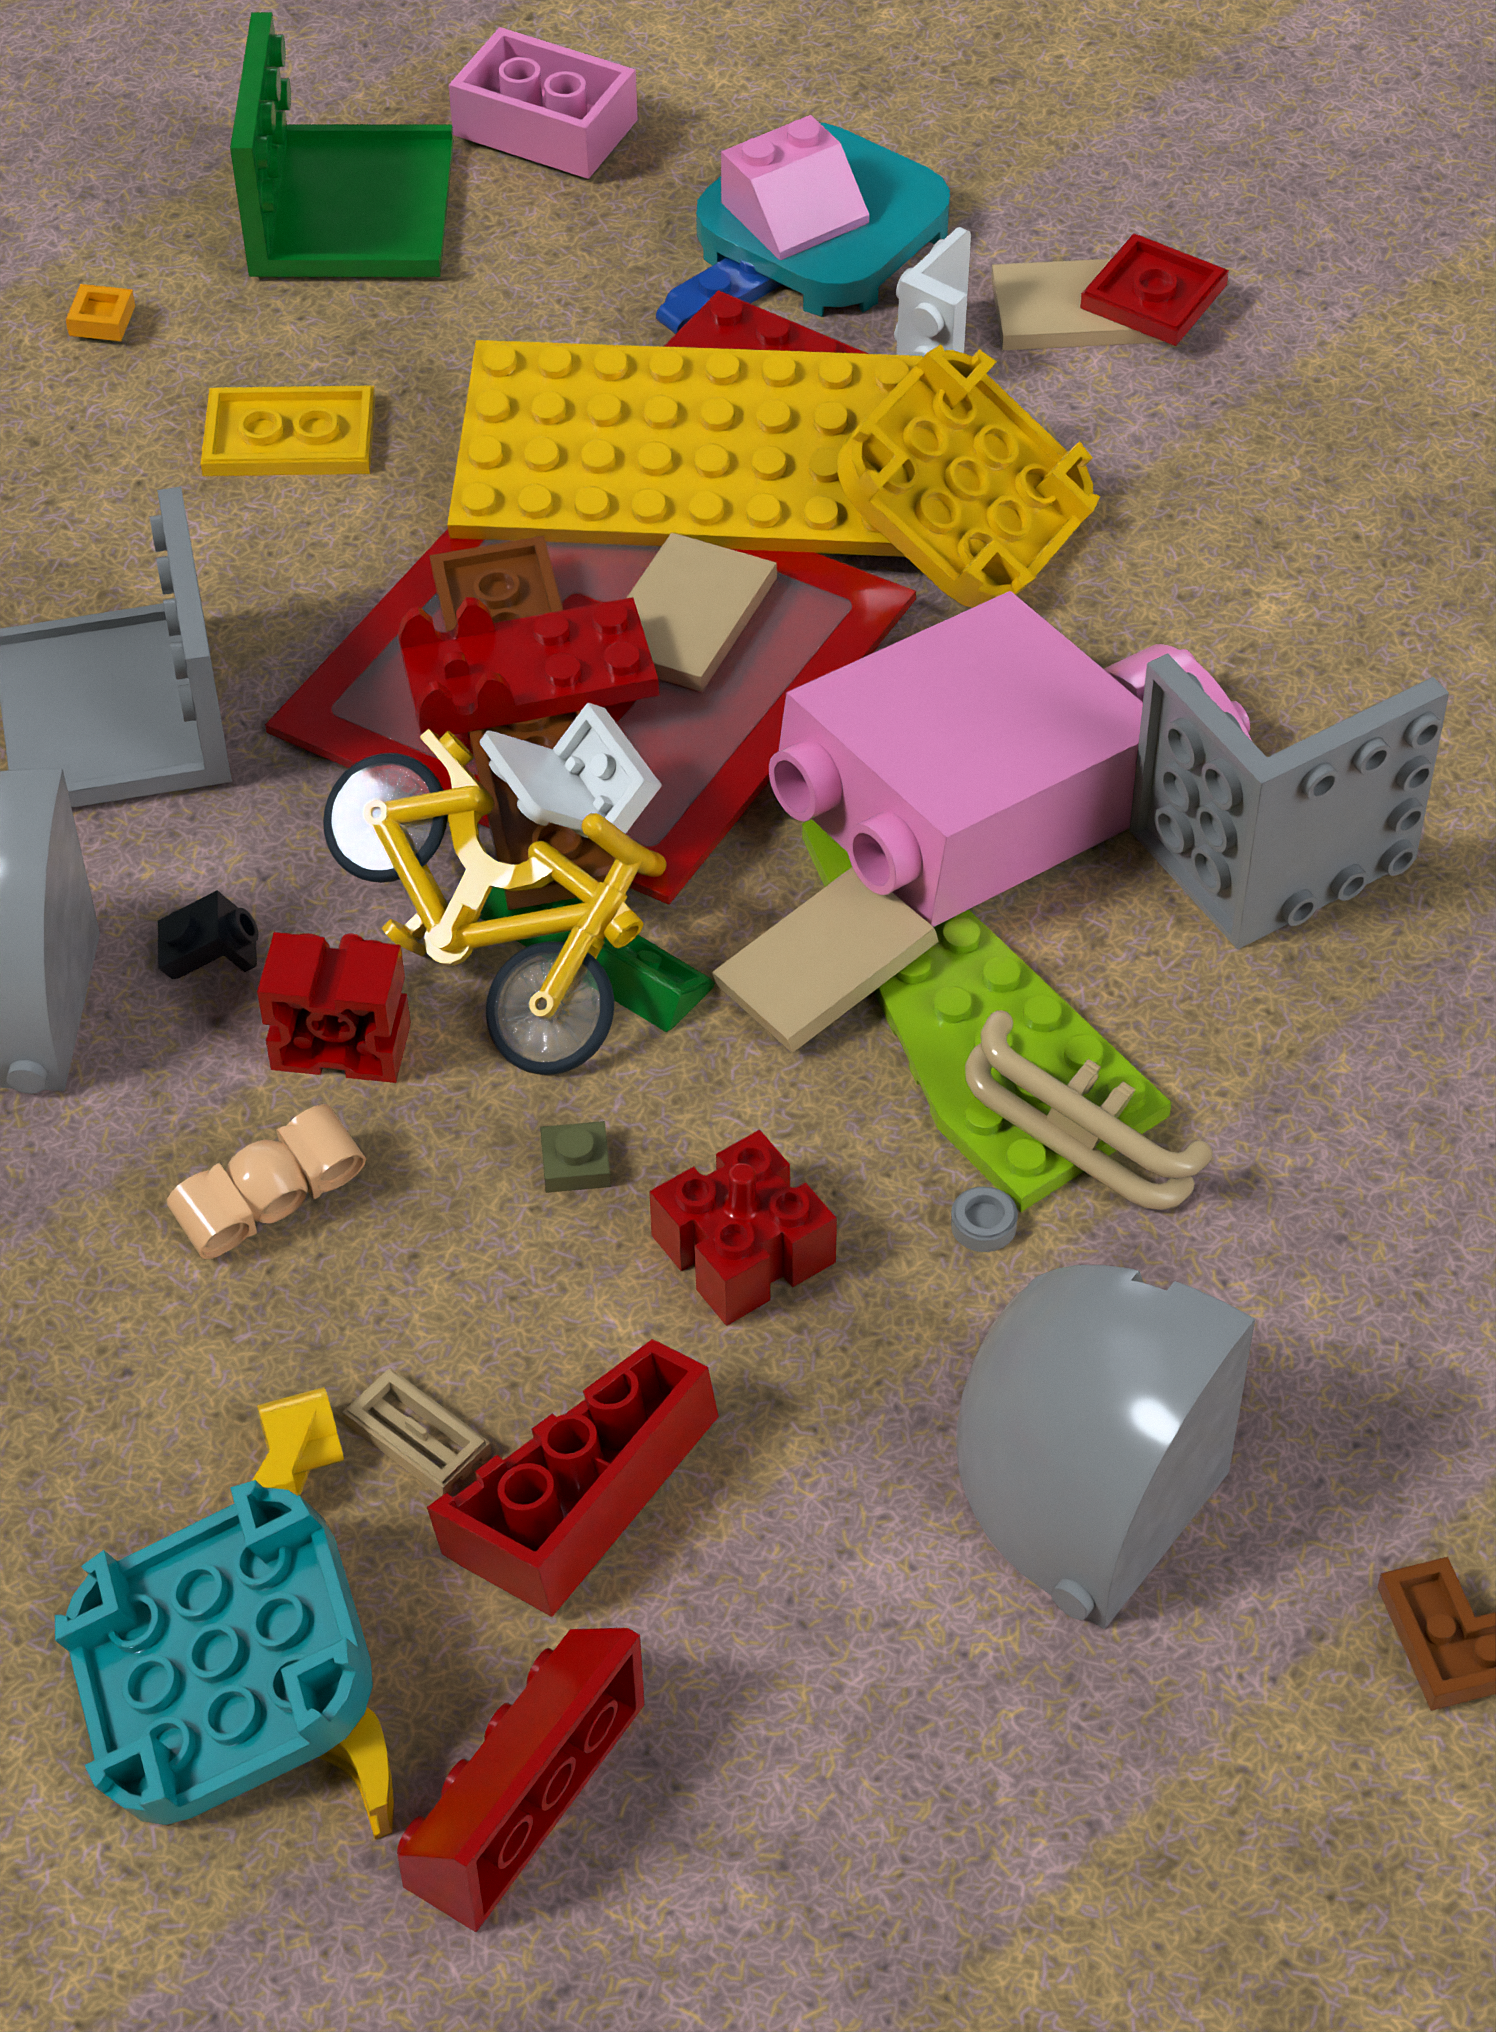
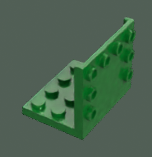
M251 12L230 145L249 277H441L454 145L452 124H287L285 110H290L291 84L289 78H281L280 67H285L286 60L285 38L283 34H275L272 12Z

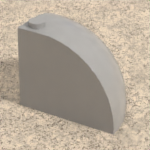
M28 768L0 771V1088H12L28 1094L38 1093L42 1090L65 1091L100 937L99 926L63 768Z
M1074 1265L1057 1268L1035 1277L1025 1289L1012 1298L989 1328L968 1373L963 1388L957 1421L956 1452L959 1474L968 1502L987 1537L1004 1558L1021 1574L1050 1594L1055 1604L1065 1614L1078 1620L1088 1618L1103 1629L1109 1625L1229 1473L1255 1325V1318L1222 1300L1176 1281L1173 1282L1167 1291L1145 1284L1140 1271L1131 1268L1108 1265Z

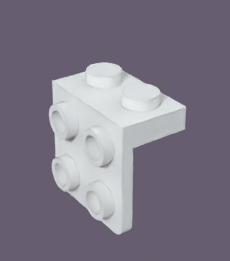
M961 227L956 228L945 239L937 241L927 256L915 267L908 268L900 277L896 288V296L899 299L898 323L894 332V338L897 341V355L924 357L927 352L940 344L943 346L944 351L954 350L964 353L971 243L970 231Z
M588 702L553 749L490 730L486 731L479 741L491 759L489 762L491 770L508 783L519 799L517 801L519 810L527 818L544 826L550 822L568 827L586 838L588 837L584 834L581 826L583 819L590 813L601 814L626 834L662 786L604 707Z

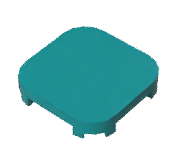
M821 122L819 123L842 145L869 212L868 224L779 260L721 203V176L709 185L697 200L696 229L697 238L703 247V258L706 262L713 266L725 258L740 263L741 259L755 266L756 272L802 293L803 311L821 317L824 314V306L846 307L859 304L860 311L864 313L877 305L879 286L928 242L936 244L937 241L945 239L948 235L950 189L942 176L920 163L846 129Z
M256 1480L230 1487L234 1504L118 1561L105 1550L87 1561L81 1567L88 1573V1576L73 1594L66 1615H55V1641L69 1651L95 1759L85 1764V1768L98 1790L142 1822L169 1825L193 1818L325 1754L346 1739L366 1711L373 1687L371 1658L336 1539L325 1519L300 1495L297 1496L285 1489L263 1487Z

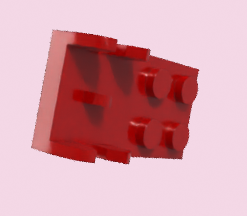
M465 597L456 611L457 624L448 632L435 630L432 617L419 606L410 609L400 623L399 644L420 736L428 729L442 737L447 731L456 735L581 711L587 702L603 707L660 696L658 676L634 597L493 623L491 613L482 601L474 597Z

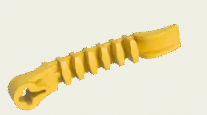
M325 1387L257 1405L268 1454L252 1481L256 1480L266 1488L289 1490L298 1496L302 1493L310 1470L344 1461L342 1447ZM366 1707L364 1715L349 1736L317 1758L333 1763L341 1768L355 1782L362 1796L376 1840L392 1833L394 1794L382 1727L376 1714Z

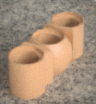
M321 1104L303 1111L286 1126L276 1129L278 1141L268 1139L255 1141L245 1146L231 1158L226 1171L220 1163H217L210 1170L199 1172L187 1178L170 1193L167 1198V1206L203 1259L216 1258L240 1245L247 1237L257 1234L255 1222L270 1224L289 1216L302 1205L306 1199L307 1192L315 1200L323 1192L332 1191L343 1186L361 1171L365 1165L366 1158L330 1105Z

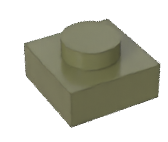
M605 1121L540 1127L546 1193L611 1187Z

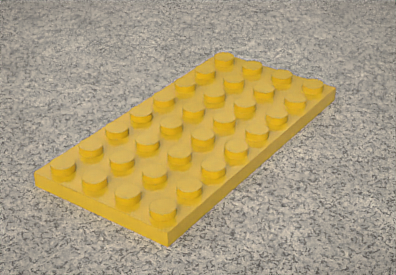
M476 340L447 522L450 538L515 541L544 536L546 542L662 547L672 532L728 549L906 557L858 512L844 494L837 474L838 453L850 434L923 357L916 355Z

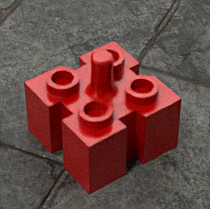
M274 932L257 990L262 1023L270 1025L266 1037V1046L271 1070L321 1075L323 1068L345 1070L346 1078L396 1083L411 1025L408 996L406 993H401L405 980L401 945L382 943L376 940H364L357 934L348 933L341 937L339 948L337 949L330 948L325 937L315 934L304 933L299 935Z
M760 1129L716 1153V1170L705 1176L700 1174L693 1166L649 1191L652 1237L680 1271L695 1264L696 1290L726 1326L771 1301L770 1284L784 1277L793 1288L836 1263V1216L806 1182L796 1188L790 1187L789 1162Z

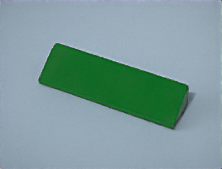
M493 887L479 918L487 921L584 902L578 898H571L508 910L504 890ZM571 931L517 940V942L526 947L542 942L555 941L565 943ZM637 935L630 943L621 948H615L605 938V943L596 958L609 977L614 1001L664 1032L674 1028L715 985V982L710 977L640 935ZM558 954L542 957L554 964ZM589 971L584 983L599 991L597 983Z

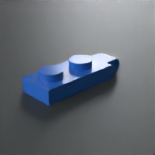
M725 258L673 288L667 294L665 303L658 308L656 319L676 334L718 290L751 304L783 284L756 272L755 266L741 259L740 263Z

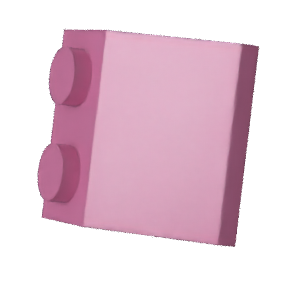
M812 115L795 120L787 125L721 151V203L779 260H783L869 223V212L841 143Z

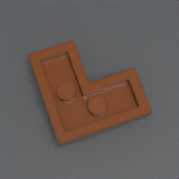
M1444 1557L1381 1573L1377 1588L1430 1710L1433 1711L1496 1694V1612L1475 1617L1449 1558Z

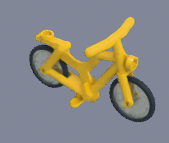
M428 729L420 738L447 768L452 789L443 790L437 777L426 765L407 755L381 753L364 758L352 765L337 780L328 796L323 817L324 835L334 859L353 876L365 881L378 883L401 880L417 913L405 925L390 918L381 927L384 933L395 944H399L401 947L421 957L428 953L433 960L445 966H455L464 962L471 955L474 948L571 931L565 943L555 941L537 943L522 949L506 961L496 974L488 992L486 1022L490 1037L498 1051L507 1061L526 1072L540 1075H555L575 1069L589 1060L605 1041L614 1015L612 985L604 968L596 958L605 943V938L615 948H621L630 943L641 932L644 923L625 903L628 897L625 894L637 872L651 877L663 874L666 868L664 857L657 852L648 850L631 839L601 814L590 813L582 821L581 828L584 834L616 858L603 883L597 881L545 841L532 843L528 849L529 859L523 863L511 865L496 861L487 854L479 840L478 831L479 820L482 816L492 811L494 800L466 767L474 756L450 731H447L440 738L438 734ZM447 822H449L455 852L466 869L449 905L427 865V862L433 857L441 844ZM555 880L584 902L477 922L493 887L508 891L542 888Z

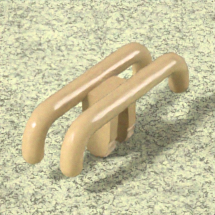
M1002 1010L995 1011L987 1018L980 1034L981 1043L970 1052L965 1063L966 1082L973 1095L982 1104L1128 1201L1143 1208L1164 1210L1177 1207L1191 1195L1195 1185L1191 1176H1195L1204 1169L1212 1159L1213 1151L1207 1142L1194 1141L1186 1150L1178 1153L1161 1148L1117 1119L1135 1092L1133 1087L1125 1082H1121L1099 1107L1083 1097V1095L1090 1092L1098 1080V1073L1101 1069L1099 1065L1088 1059L1068 1085H1065L1016 1053L1009 1046L1007 1036L1013 1028V1019L1008 1012ZM992 1066L1004 1077L1052 1107L1048 1115L994 1080L991 1075ZM1102 1140L1146 1170L1170 1179L1162 1184L1151 1183L1097 1149L1096 1146Z

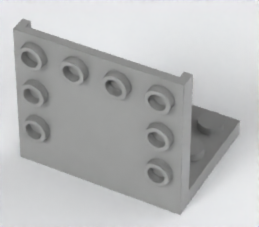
M181 487L157 490L161 515L149 516L155 551H167L168 556L156 558L162 594L174 593L175 598L163 600L161 604L0 629V704L8 770L63 768L72 808L232 782Z
M1167 653L1147 663L1129 831L1237 950L1287 924L1291 926L1300 925L1307 921L1317 909L1337 899L1341 901L1349 900L1359 894L1365 885L1387 874L1391 876L1399 875L1406 871L1416 860L1449 692L1432 677L1266 757L1244 734L1236 718L1232 714L1224 712L1204 692L1198 678L1192 673H1186Z

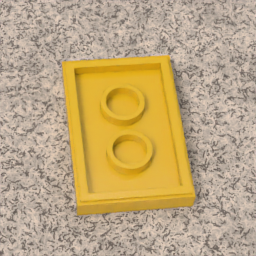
M364 385L209 388L200 462L202 476L370 474L376 402L375 387Z

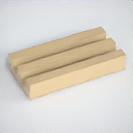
M391 1368L385 1371L342 1412L344 1423L439 1496L444 1495L446 1492L450 1494L454 1490L453 1484L459 1478L464 1481L473 1472L472 1466L478 1460L483 1462L492 1454L491 1445L488 1440ZM389 1392L463 1449L458 1454H455L427 1433L426 1428L411 1417L403 1415L382 1399V1397ZM370 1410L371 1412H373L375 1415H377L379 1418H381L383 1421H385L387 1424H389L391 1427H393L395 1430H397L399 1433H401L403 1436L409 1439L412 1443H414L416 1446H418L420 1449H422L424 1452H426L428 1455H430L432 1458H434L436 1461L442 1464L444 1468H439L432 1461H430L428 1458H426L424 1455H422L420 1452H418L416 1449H414L412 1446H410L408 1443H406L404 1440H402L400 1437L394 1434L391 1430H389L387 1427H385L383 1424H381L379 1421H377L375 1418L369 1415L367 1411Z

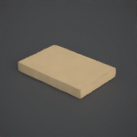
M1111 259L992 264L991 281L1002 351L1163 343V341L1080 308L1081 293Z
M671 532L627 596V598L634 597L658 679L703 692L777 579V563Z
M851 867L715 969L712 974L717 986L793 1053L939 941L935 928L892 892L880 895L871 891L863 884L853 867Z

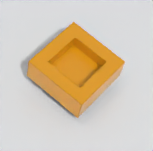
M80 284L66 317L69 336L122 341L135 308L133 289Z

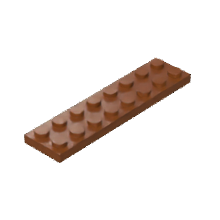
M544 536L430 555L432 574L445 632L452 630L456 626V611L465 597H474L482 601L489 609L493 623L563 610ZM581 711L468 732L479 782L494 800V807L487 814L497 861L511 865L523 863L529 859L528 849L530 845L536 841H545L597 881L603 883L616 858L590 838L580 836L568 827L550 822L544 826L527 818L517 806L519 799L511 787L491 770L489 766L491 759L479 742L486 731L490 730L553 749ZM555 880L542 888L519 891L504 890L508 910L577 898Z

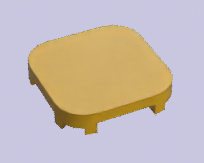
M940 344L924 355L846 439L838 453L837 474L844 494L862 516L942 592L959 604L973 608L1009 591L1018 596L1037 578L1036 575L1077 527L1094 511L1100 496L1093 494V482L1086 466L1093 459L1090 453L1080 441L1067 451L986 374L997 361L980 349L973 356L954 350L944 351L943 346Z

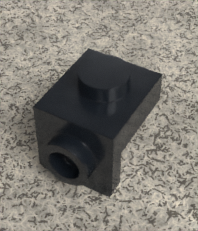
M216 890L158 920V969L171 979H179L225 956L243 972H247L257 967L256 941L258 940L259 932L256 922L247 910L238 908Z

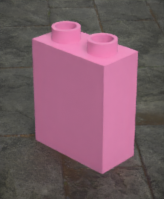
M1009 591L786 692L779 751L771 757L769 763L770 783L780 805L791 817L799 821L812 819L848 852L854 871L867 888L880 895L892 892L935 927L1130 828L1143 702L1013 592Z

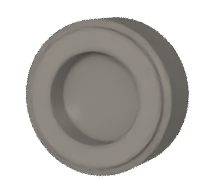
M985 1186L968 1189L961 1193L953 1203L951 1211L952 1233L956 1240L968 1249L978 1252L999 1250L1008 1245L1015 1236L1018 1219L1017 1207L1012 1198L999 1189Z

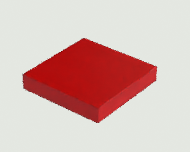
M1133 233L1081 293L1080 308L1177 346L1227 286L1229 270Z

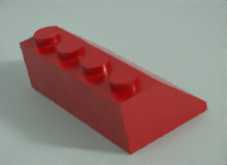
M629 1628L570 1629L554 1650L546 1648L540 1653L529 1671L527 1686L512 1705L504 1703L497 1709L486 1728L485 1741L470 1761L464 1758L456 1763L445 1779L441 1790V1799L426 1818L423 1816L416 1817L403 1833L397 1848L403 1888L474 1932L479 1930L645 1705L640 1634Z

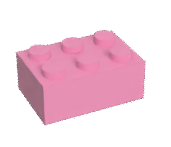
M501 27L496 30L449 84L454 136L587 179L593 175L638 120L636 69Z

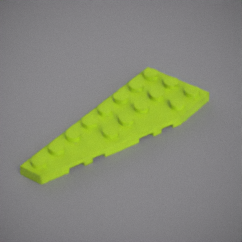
M812 819L802 824V839L826 887L852 867L848 852ZM969 909L935 926L939 942L873 991L893 1034L897 1035L909 1060V1069L916 1084H920L930 1105L929 1112L937 1129L997 1189L1008 1194L1020 1212L1026 1210L1084 1171L987 1108L973 1095L966 1082L965 1063L970 1052L981 1043V1030L987 1018L993 1012L1000 1010L1008 1012L1013 1019V1028L1007 1036L1009 1046L1016 1053L1065 1085H1068L1088 1059L1099 1065L1101 1069L1098 1073V1080L1090 1092L1083 1095V1097L1100 1107L1112 1090L1118 1087L1121 1082H1125L1133 1087L1135 1092L1117 1119L1138 1133H1145L1170 1116L1172 1102ZM992 1066L991 1075L994 1080L1048 1115L1052 1107L1004 1077ZM1102 1140L1096 1146L1097 1149L1108 1156L1117 1151Z

